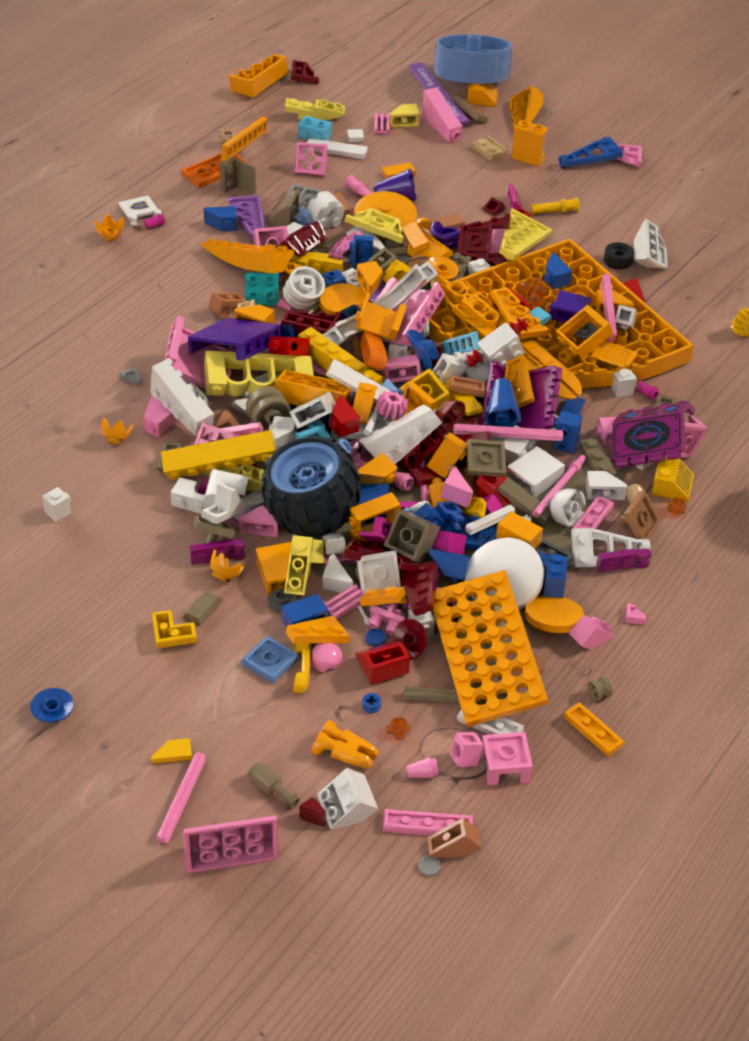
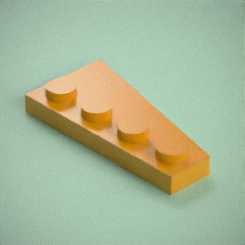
M508 288L492 290L491 296L509 326L510 322H517V317L520 319L524 318L527 322L528 331H521V336H518L519 339L548 335L549 329L546 326L543 327L540 324V320L537 317H533L530 314V310L522 306L520 300Z

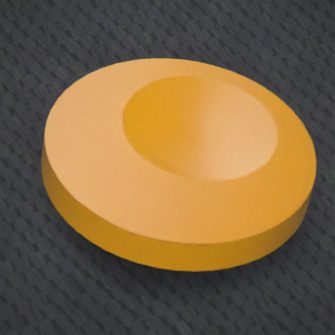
M347 283L334 284L324 289L320 297V307L326 314L341 312V319H347L355 315L357 310L361 311L359 305L361 299H365L366 295L363 289L356 285Z
M538 596L525 607V618L528 623L537 629L551 633L570 632L584 615V611L579 604L565 597Z

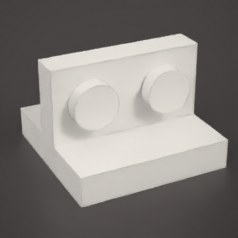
M395 550L361 556L360 561L356 560L357 568H355V574L359 579L360 589L363 594L366 590L372 588L401 587Z

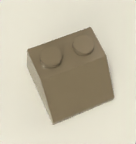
M295 189L282 198L279 204L275 206V211L270 215L269 219L271 227L288 226L296 222L294 216L299 213V189Z

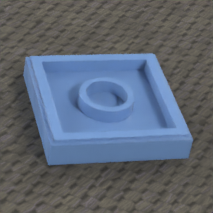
M266 636L241 660V664L272 684H275L300 659V655L271 637Z

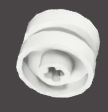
M301 266L295 268L284 284L283 296L292 307L299 310H308L317 303L325 289L324 279L317 270L311 267Z

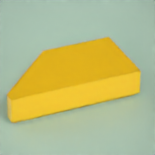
M472 497L470 505L464 507L462 512L466 516L484 518L486 501L483 498Z
M190 738L168 740L151 756L152 764L192 760Z

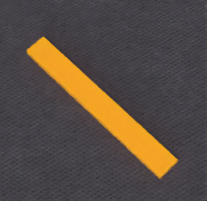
M267 117L259 118L222 145L221 161L229 160L263 135L267 130Z

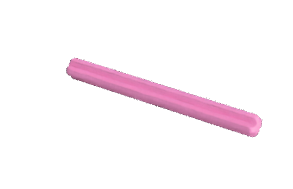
M454 424L453 427L455 435L488 431L490 437L550 441L563 440L562 430Z

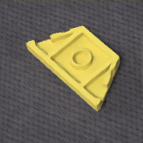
M372 208L356 212V215L353 217L349 214L345 217V222L360 227L367 232H373L380 237H385L401 244L403 242L404 236L401 234V221L398 218Z

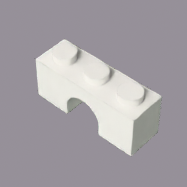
M179 478L171 491V505L202 514L203 509L214 505L204 502L205 495L198 494L196 481Z

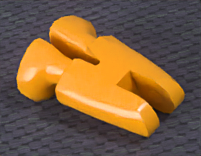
M331 720L325 723L312 748L313 755L319 756L324 750H331V758L367 770L372 766V760L376 759L379 754V750L375 746L347 729L341 731L337 728L335 722Z

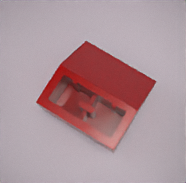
M393 641L355 653L371 685L409 673L410 655L402 642Z

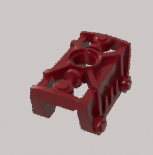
M316 221L296 230L286 240L281 241L278 246H287V249L294 250L296 256L302 257L317 244L325 242L327 236L321 222Z

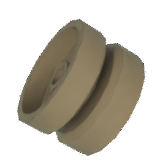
M275 387L259 388L247 399V414L253 423L261 422L264 431L269 430L270 423L273 424L274 416L292 417L290 405L285 400L281 391Z

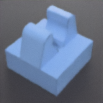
M304 206L298 208L299 213L294 216L298 224L305 227L307 224L314 222L311 213Z

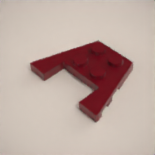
M504 214V217L500 218L492 217L489 221L485 222L477 221L462 225L460 228L458 253L465 257H472L471 260L483 258L489 265L493 266L506 262L507 259L502 254L490 253L493 229H510L511 214Z
M353 538L344 549L342 557L360 561L361 556L393 550L383 546L384 544ZM396 552L398 567L401 570L418 572L419 564L411 563V559Z

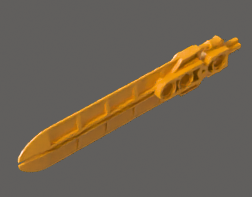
M442 275L436 280L444 289L445 296L442 300L452 307L455 315L465 323L473 326L484 337L506 322L501 312L491 305L492 302L479 292H474L464 281L456 279L450 282ZM532 338L519 339L525 352L524 356L526 357L528 371L552 365L562 368V375L559 382L558 397L574 400L577 398L574 394L579 397L582 395L580 381L570 370Z

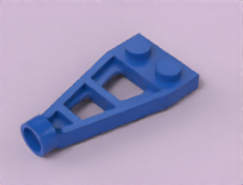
M604 137L568 155L559 156L558 161L561 168L612 160L622 157L623 151L611 137ZM599 149L603 154L592 155L591 151ZM583 154L586 156L584 158H577Z

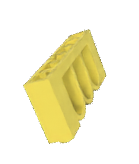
M206 351L203 362L206 395L224 396L226 393L231 396H241L246 391L252 394L262 387H275L277 379L275 371L283 372L284 369L314 376L311 356L257 353L240 361L236 360V352ZM225 369L243 370L244 380L240 382L230 380L226 375ZM250 370L267 371L268 382L260 383L255 381L251 376Z

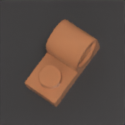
M212 293L209 309L220 318H226L231 313L232 308H237L238 303L246 302L247 300L238 293Z

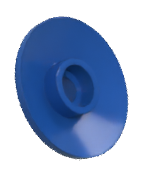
M48 688L40 691L33 697L30 704L33 716L47 723L65 719L72 712L74 706L72 696L60 688Z

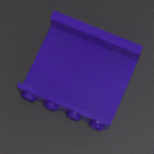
M226 318L188 336L189 353L193 354L214 343L230 345L236 348V360L243 361L267 349L270 336L281 337L280 324Z

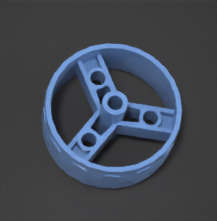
M458 34L441 37L436 40L434 52L435 75L449 81L484 84L504 81L510 77L512 44L502 38L478 34Z

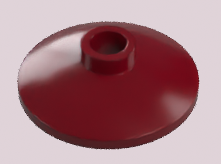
M405 619L396 626L392 642H402L410 655V660H413L424 652L427 645V633L419 621Z

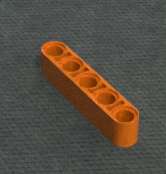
M362 331L359 338V347L365 366L383 371L388 357L381 337Z

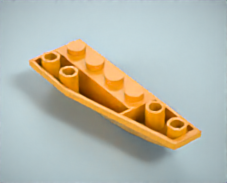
M213 238L207 239L206 242H200V246L227 263L243 269L270 274L283 272L294 255V250L287 249V246L275 247L274 244L260 246L240 244L239 242L230 243L227 240L217 241V239Z

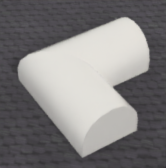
M212 469L204 502L214 504L217 484L220 482L236 489L239 495L245 496L249 476Z

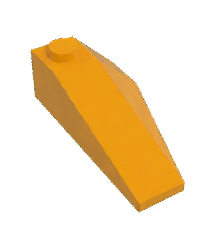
M534 85L511 97L509 109L512 112L511 118L514 120L513 127L520 120L532 123L542 107L544 94Z

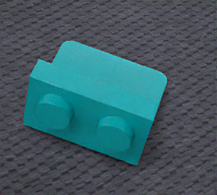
M245 273V299L247 301L255 300L256 305L276 306L279 302V273Z

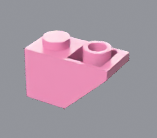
M585 615L569 632L582 647L590 650L615 636L610 630L612 627L606 621H600L594 616L590 618Z

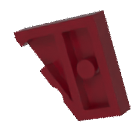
M292 60L291 80L313 84L319 83V77L314 76V71L307 62Z

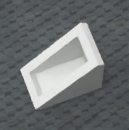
M333 554L330 555L322 576L323 589L342 593L353 586V581Z

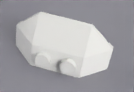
M645 219L634 239V260L646 268L666 270L668 268L667 248L659 234L660 230L658 226Z

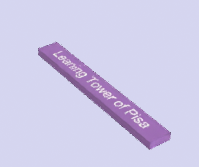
M422 62L410 64L409 70L424 89L437 87L461 125H469V119Z

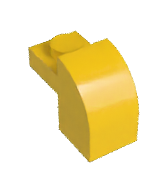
M394 260L385 270L386 275L382 279L388 283L390 278H396L399 282L411 268L399 260Z

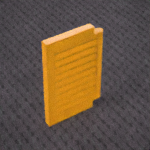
M607 341L602 342L590 352L592 358L622 369L625 367L629 368L638 356V353Z

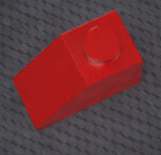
M342 395L336 401L330 420L332 431L339 437L359 432L361 418Z

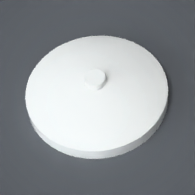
M500 538L490 541L480 547L470 558L466 569L465 581L506 570L519 610L530 604L542 588L544 581L543 563L536 550L522 540ZM489 591L487 595H494L496 591ZM471 596L473 601L476 600V596ZM495 606L494 608L496 611H499L502 607Z

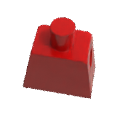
M270 336L269 354L309 356L310 338ZM292 343H296V349L291 348Z

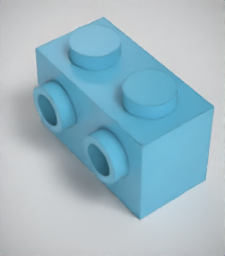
M304 116L298 124V138L328 141L332 136V122Z

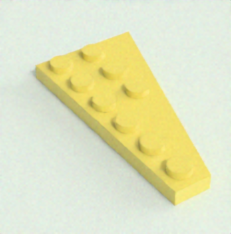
M511 208L510 229H505L499 253L508 260H515L550 236L552 229Z

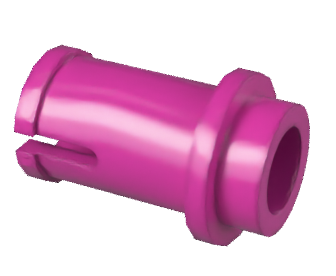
M159 213L157 216L144 219L146 229L158 225L163 226L165 223L163 214Z
M640 381L637 384L639 387H636V390L646 395L649 400H655L659 396L657 387H652L644 381Z

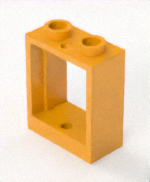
M586 305L557 329L556 333L559 337L557 339L563 347H568L569 352L573 356L577 355L582 360L610 337L613 331L607 320L589 305ZM591 322L599 330L577 347L568 338L586 323Z
M392 492L350 509L351 516L348 519L352 530H350L352 539L365 540L358 536L359 531L373 532L374 523L361 527L362 521L386 512L387 518L384 519L393 523L398 509L401 510V507Z

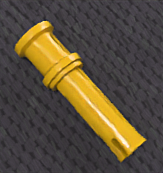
M577 197L571 200L561 199L559 202L531 205L532 215L561 211L562 213L571 210L579 211V200Z

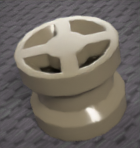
M605 676L600 677L598 681L592 680L588 682V692L594 701H599L602 697H610L613 693L611 683Z

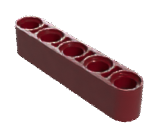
M459 400L444 401L435 412L442 423L431 432V435L429 434L399 460L397 465L407 469L417 468L463 416L466 409L465 404Z

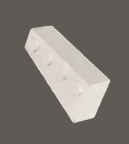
M170 358L152 366L150 392L154 398H157L162 403L164 408L168 409L194 435L198 434L202 422L213 426L214 413L200 396L196 397L191 384H186L181 378L183 374L179 370L175 371L171 366L173 362Z
M422 405L403 415L397 421L394 420L388 423L386 427L380 430L377 429L370 436L362 437L358 441L373 459L383 453L396 464L442 422L432 409Z

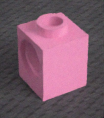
M458 732L455 734L450 755L458 767L478 766L484 744L475 732Z

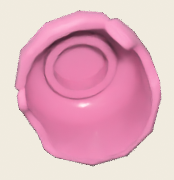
M318 643L310 655V664L314 669L322 673L330 668L335 670L343 660L342 651L335 643Z

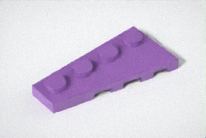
M259 195L228 198V204L236 207V216L250 239H253L254 229L266 228Z

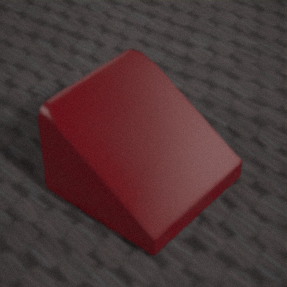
M491 197L482 209L496 216L504 211L506 207L504 203Z
M312 797L299 806V817L302 820L322 827L326 825V811L315 798Z

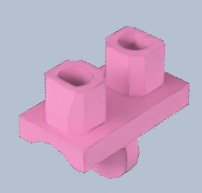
M398 603L383 604L382 608L372 605L370 608L369 626L374 629H380L384 622L388 624L386 632L393 636L396 626L405 620V617L401 616L402 610L397 609Z

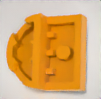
M404 586L368 589L359 599L361 606L407 603Z

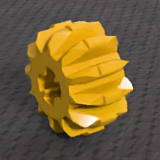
M743 308L734 315L735 317L731 321V328L738 336L747 337L749 335V308Z

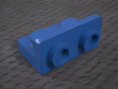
M354 235L353 241H350L349 251H352V254L349 256V264H352V268L355 269L357 264L366 263L373 257L374 236Z

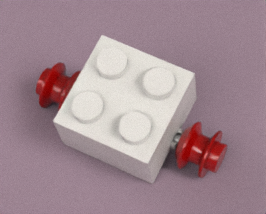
M517 317L516 323L510 322V326L505 322L477 342L480 348L479 352L472 349L471 355L465 354L467 357L465 358L466 363L469 367L473 366L476 368V363L480 362L483 364L484 357L489 366L491 362L498 361L506 368L507 361L522 354L525 355L518 336H521V331H528L527 322L524 318L520 319L519 317Z

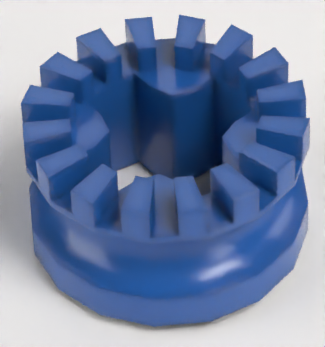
M375 693L366 694L362 699L363 709L368 713L379 711L381 709L380 696ZM370 701H373L374 705H369Z

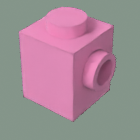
M616 417L599 418L598 425L595 427L596 436H599L602 446L612 445V423Z

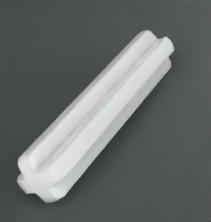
M512 505L505 506L486 515L484 518L467 524L465 531L469 535H473L500 522L510 511L515 513V508Z

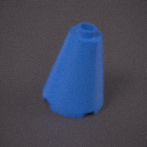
M500 378L493 383L485 412V423L488 426L514 427L517 426L518 422H521V413L511 382L505 378Z

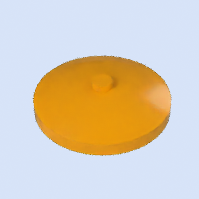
M390 191L370 193L361 198L354 209V216L356 212L365 211L369 208L375 209L400 219L401 227L417 221L415 205L407 197ZM375 234L377 238L381 241L390 240L388 238L378 236V234Z

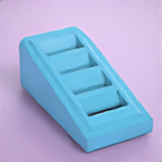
M471 332L443 341L445 354L452 355L455 352L462 354L470 352L472 349H480L477 344L479 342L478 332Z

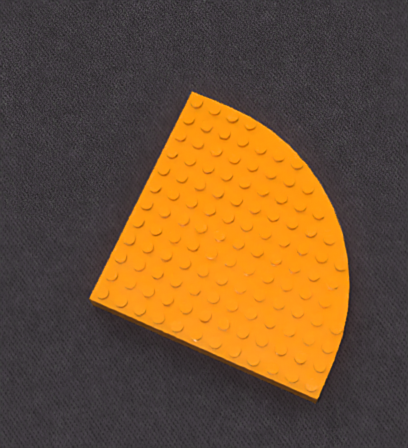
M570 238L520 256L515 260H509L458 279L464 281L474 292L483 294L492 302V306L495 303L491 296L492 290L510 287L530 304V311L540 307L547 313H550V305L552 301L556 302L559 290L592 298L591 308L596 311L595 300L597 290H602L601 280L603 274H609L612 290L633 302L632 308L637 310L633 329L623 330L616 325L617 336L615 342L612 343L638 353L630 367H625V369L631 370L633 375H636L637 382L691 362L694 345ZM551 253H555L572 270L570 285L553 290L545 282L546 266ZM441 300L429 319L430 334L428 337L435 343H443L445 340L477 331L469 323H465L455 315L452 307L443 300ZM550 319L544 325L549 329L548 335L531 337L578 378L582 389L612 386L614 372H619L622 369L592 358L590 353L582 360L577 355L573 356L569 352L568 347H563L557 340L559 337L556 330L565 324L563 322ZM478 332V337L480 341L484 338V336L480 332ZM575 334L568 338L577 347L587 340L581 339Z

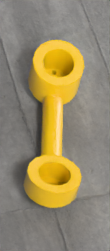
M293 643L294 651L302 653L301 672L296 674L293 692L305 693L310 683L311 643Z

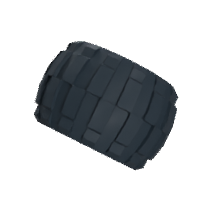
M307 436L292 440L274 451L273 455L267 459L264 465L265 469L262 473L263 478L261 481L262 496L269 514H272L274 520L278 522V525L290 534L295 533L297 536L320 537L333 531L335 532L349 521L348 518L351 516L350 509L359 505L361 484L357 467L349 453L340 444L334 443L332 439Z

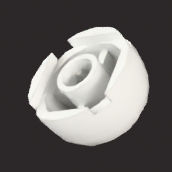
M569 488L558 491L550 501V511L553 519L561 525L573 527L584 514L581 511L582 505L585 506L586 503L584 494L581 491Z

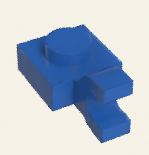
M452 501L438 502L436 509L444 520H450V525L454 532H460L459 522H464L462 510Z

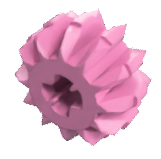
M384 391L377 399L376 411L380 412V416H385L386 419H400L407 411L408 400L404 398V395H399L398 392Z

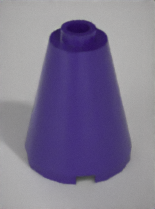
M407 169L376 183V187H373L374 192L390 191L401 194L409 200H417L412 169Z

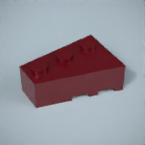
M286 311L281 320V337H298V334L310 327L323 335L334 327L338 321H341V312L325 314V311H320V314H309V311Z

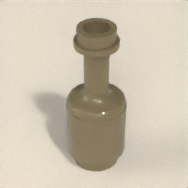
M259 762L250 768L248 772L250 781L264 793L271 795L275 792L286 801L285 805L291 809L297 806L300 798L296 793L291 794L281 786L282 779L278 774L265 764H260Z

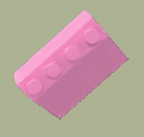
M277 816L183 829L187 873L278 860Z

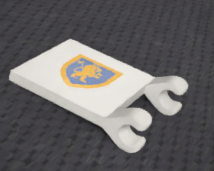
M149 196L118 202L132 227L138 226L136 221L138 217L162 214L161 210H158Z

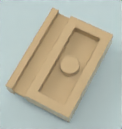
M486 136V139L482 138L473 142L471 147L490 161L502 157L503 154H508L506 147L489 136Z

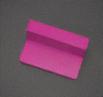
M375 517L373 532L359 531L358 536L367 541L384 544L392 523L383 517Z

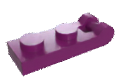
M231 539L190 545L191 565L211 562L214 550L217 551L216 557L223 553L224 558L243 560L245 558V542L243 539Z

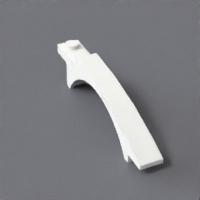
M429 261L420 267L416 264L399 282L374 301L373 304L394 310L408 300L411 295L436 278L438 272ZM356 314L345 320L338 321L323 336L340 346L359 334L362 330L355 328L357 321H354Z
M220 482L217 484L214 505L203 509L201 517L212 524H219L231 517L239 520L241 515L265 505L262 491H254L247 496L239 497L236 489Z

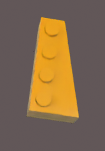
M273 54L261 60V63L250 65V68L247 70H239L237 75H229L231 91L249 97H256L260 92L288 73L287 57Z

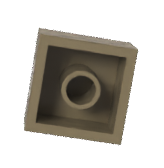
M398 509L383 546L393 551L395 550L397 553L413 561L424 563L429 556V549H432L440 526L409 511Z

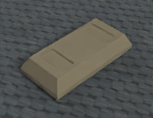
M205 591L183 618L200 626L223 600L219 596Z

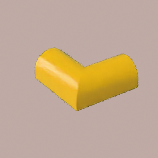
M172 610L151 613L157 649L197 643L194 622L174 625Z

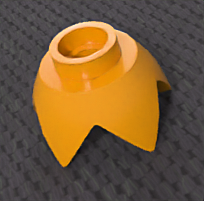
M107 213L102 225L95 221L96 229L106 241H115L123 232L124 219L122 217L115 223Z
M103 417L101 422L102 434L107 438L106 442L120 445L121 441H125L134 428V425L131 424L130 428L126 430L122 420L117 422L111 429L106 418Z
M213 551L210 569L213 570L212 576L223 582H226L227 579L232 580L244 569L241 563L229 568L228 558H224L223 553L216 557L217 551Z

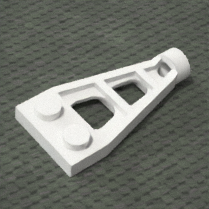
M593 528L571 529L572 554H574L573 568L597 566L598 557L593 554L594 539L605 541L607 543V552H614V541L624 542L626 550L637 549V544L638 549H651L649 539H635Z

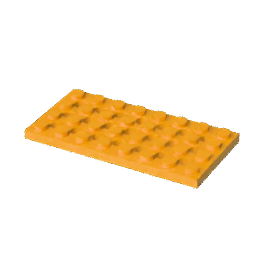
M506 570L437 589L433 612L466 726L471 727L549 704ZM489 591H496L494 595H487ZM471 596L477 597L474 601H468L467 599ZM450 602H457V605L454 607L448 606ZM495 606L502 607L499 611H492V608ZM475 612H481V613H482V614H481L480 616H478V617H473V616H472V614L475 613ZM454 618H462L458 623L452 622ZM499 622L507 623L504 627L496 626ZM479 628H487L483 633L477 632ZM461 633L467 634L465 638H457ZM504 638L512 639L509 643L501 642ZM484 644L492 645L489 649L482 648ZM466 649L472 650V652L468 655L462 654V652ZM510 654L517 655L513 660L507 659V656ZM490 660L497 661L495 665H487V662ZM469 666L477 667L474 671H467ZM515 671L523 672L520 676H512V673ZM494 677H502L501 681L492 682ZM476 682L482 683L479 688L471 687ZM522 687L528 689L527 692L522 694L517 692ZM501 693L507 694L505 699L497 698ZM480 699L487 700L484 705L476 704Z

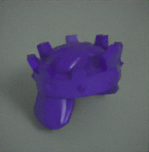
M440 221L433 222L430 228L433 238L451 251L453 248L458 249L460 230L454 227H443Z

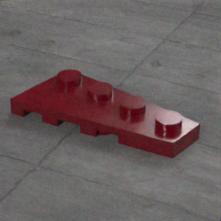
M435 560L429 563H422L417 573L406 571L399 574L415 616L434 610L438 565Z

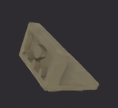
M231 157L229 160L219 164L221 191L226 192L232 187L237 186L252 194L256 193L255 166L236 157Z

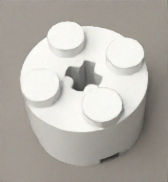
M328 191L316 194L317 197L315 199L312 198L307 207L313 221H320L324 229L338 227L344 215L345 207Z

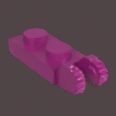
M647 548L598 554L596 569L600 573L618 569H629L631 567L646 568L649 566L650 561L648 559L651 558L652 553Z

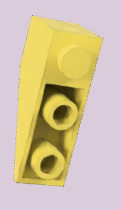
M295 535L292 537L285 594L302 596L305 594L314 548L312 537Z

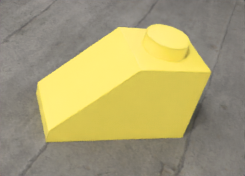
M402 104L390 113L389 127L419 126L420 113L417 104Z

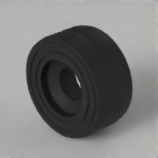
M621 242L607 245L604 252V263L612 269L623 270L629 268L633 262V248Z

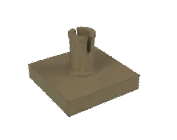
M468 439L466 443L468 475L505 477V442Z
M194 516V528L206 532L204 543L216 542L218 535L234 538L235 529L232 524L225 522L212 524L200 516Z

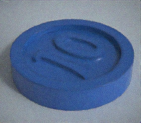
M371 629L366 633V642L374 647L383 645L386 642V634L380 629Z

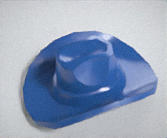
M409 329L407 336L417 354L422 371L424 372L429 368L432 371V362L439 359L434 342L431 339L426 340L417 330Z

